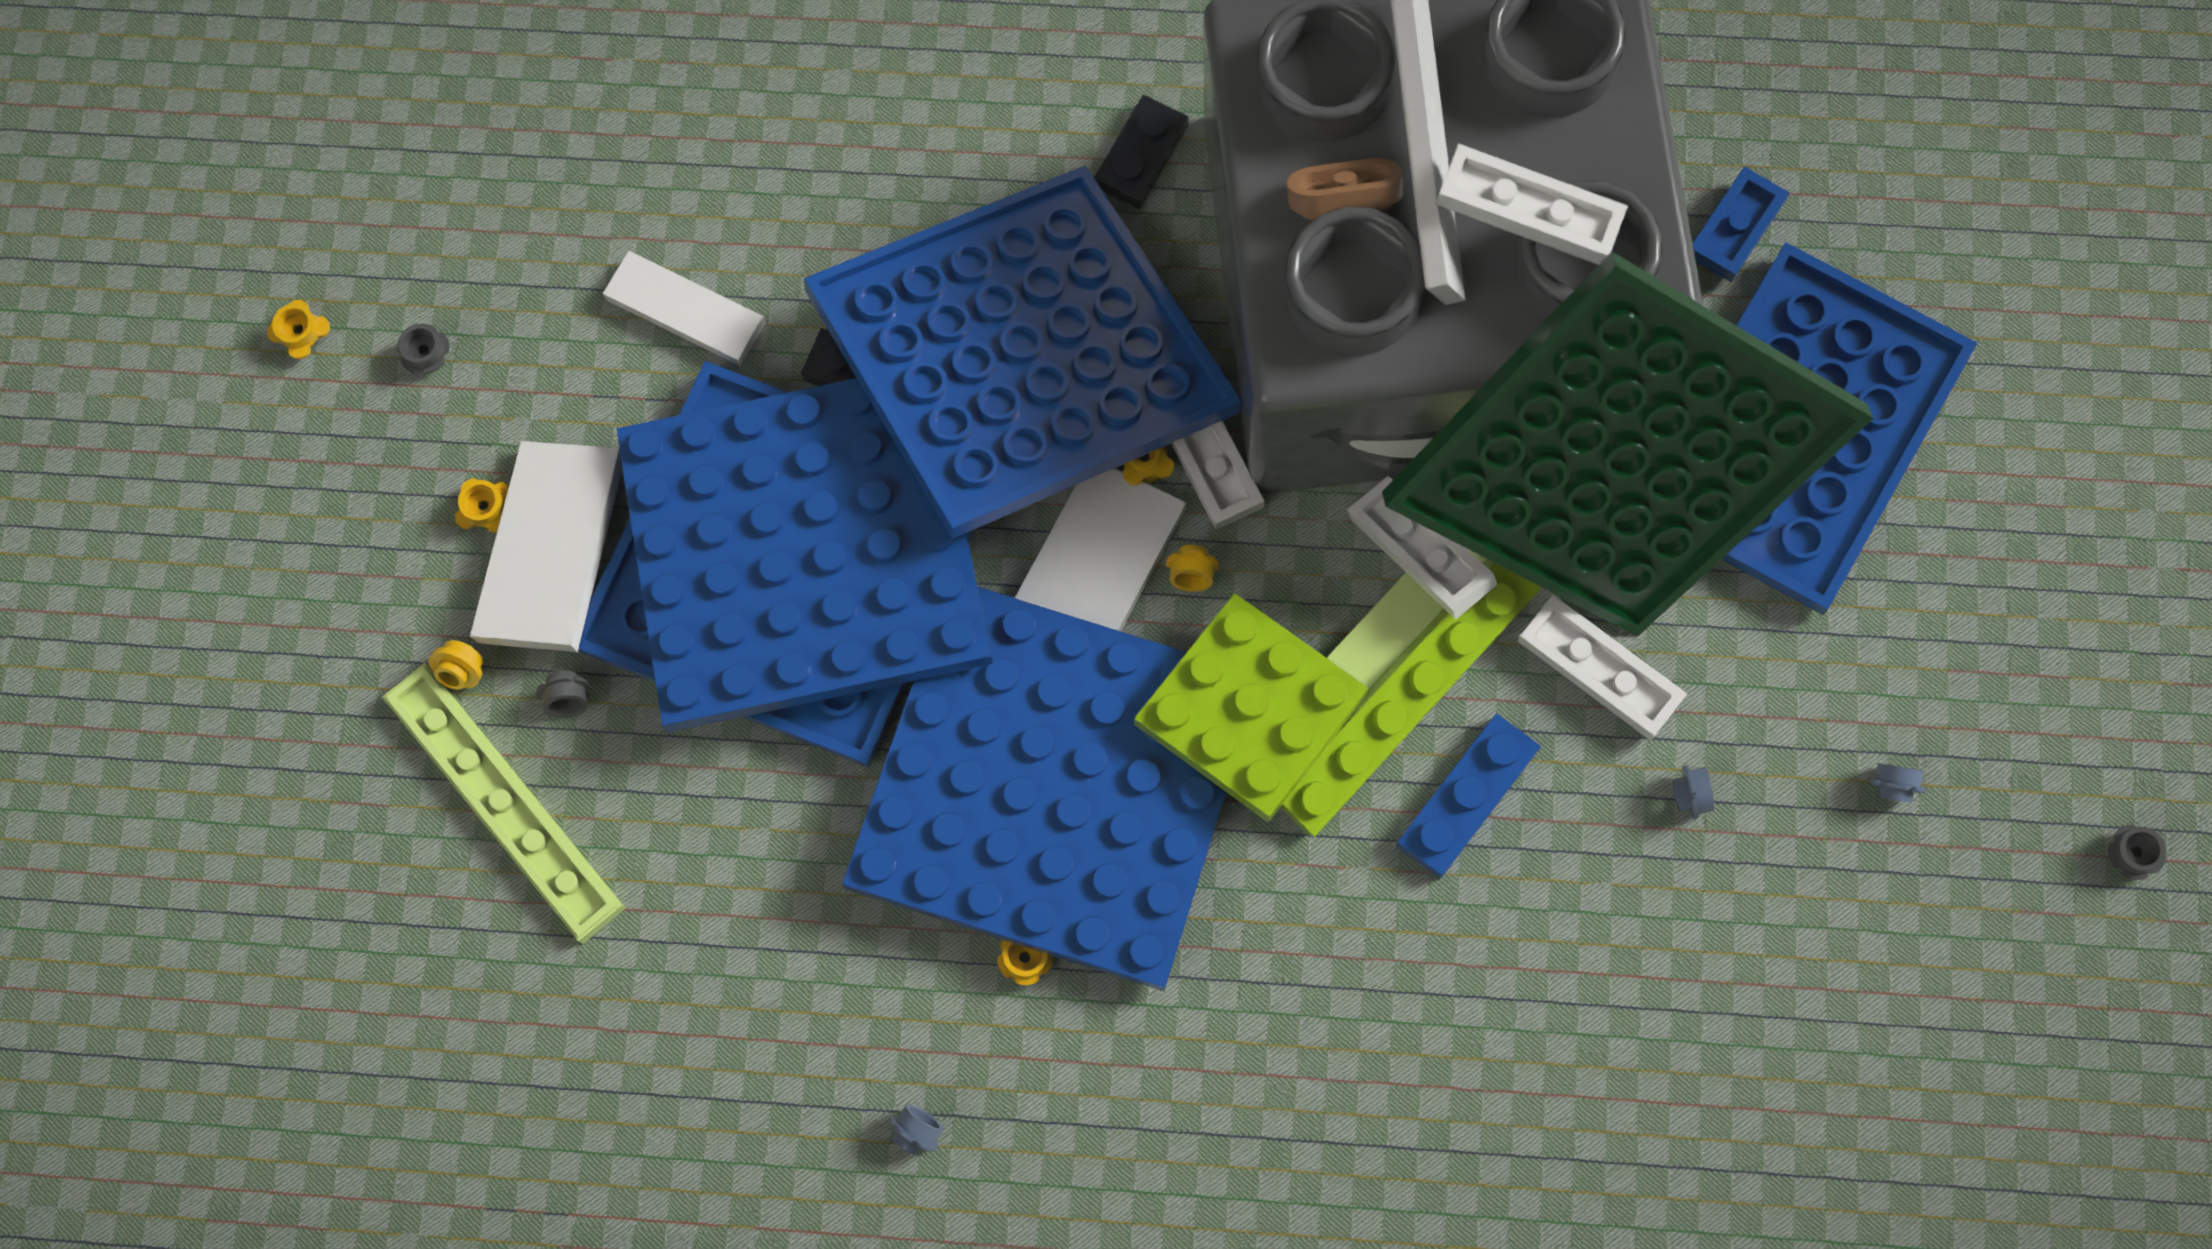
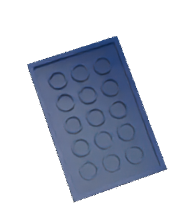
M1785 242L1736 326L1867 403L1874 419L1721 560L1824 615L1978 343Z

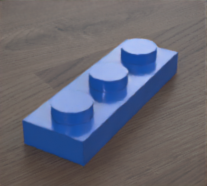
M1496 713L1398 840L1396 847L1441 880L1539 751L1541 745Z

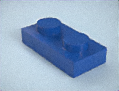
M1744 166L1692 243L1695 261L1732 283L1786 202L1790 192Z

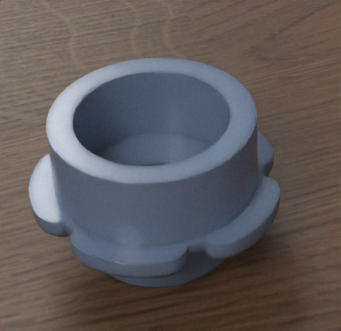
M1878 763L1875 779H1869L1871 785L1880 786L1878 793L1880 798L1912 803L1914 792H1926V788L1921 787L1924 772L1922 770Z
M1688 765L1682 766L1681 772L1683 777L1672 779L1676 805L1679 812L1689 810L1691 818L1698 819L1699 814L1714 811V799L1709 775L1705 767L1689 770Z
M906 1104L899 1116L892 1115L890 1117V1124L894 1126L895 1130L892 1139L905 1151L920 1156L923 1150L933 1152L938 1148L937 1139L944 1128L937 1119L923 1109L912 1104Z

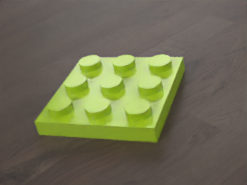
M1234 593L1136 715L1134 725L1269 823L1367 696L1369 688Z

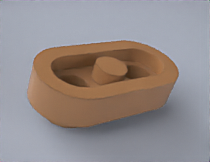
M1368 158L1305 167L1292 173L1287 180L1288 205L1291 210L1310 220H1314L1321 214L1344 207H1366L1384 211L1399 201L1404 194L1403 168L1397 162L1385 158Z

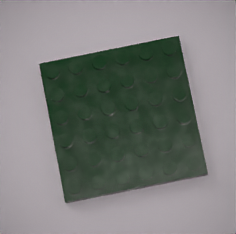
M1611 251L1382 491L1385 507L1612 624L1639 636L1874 418L1867 403Z

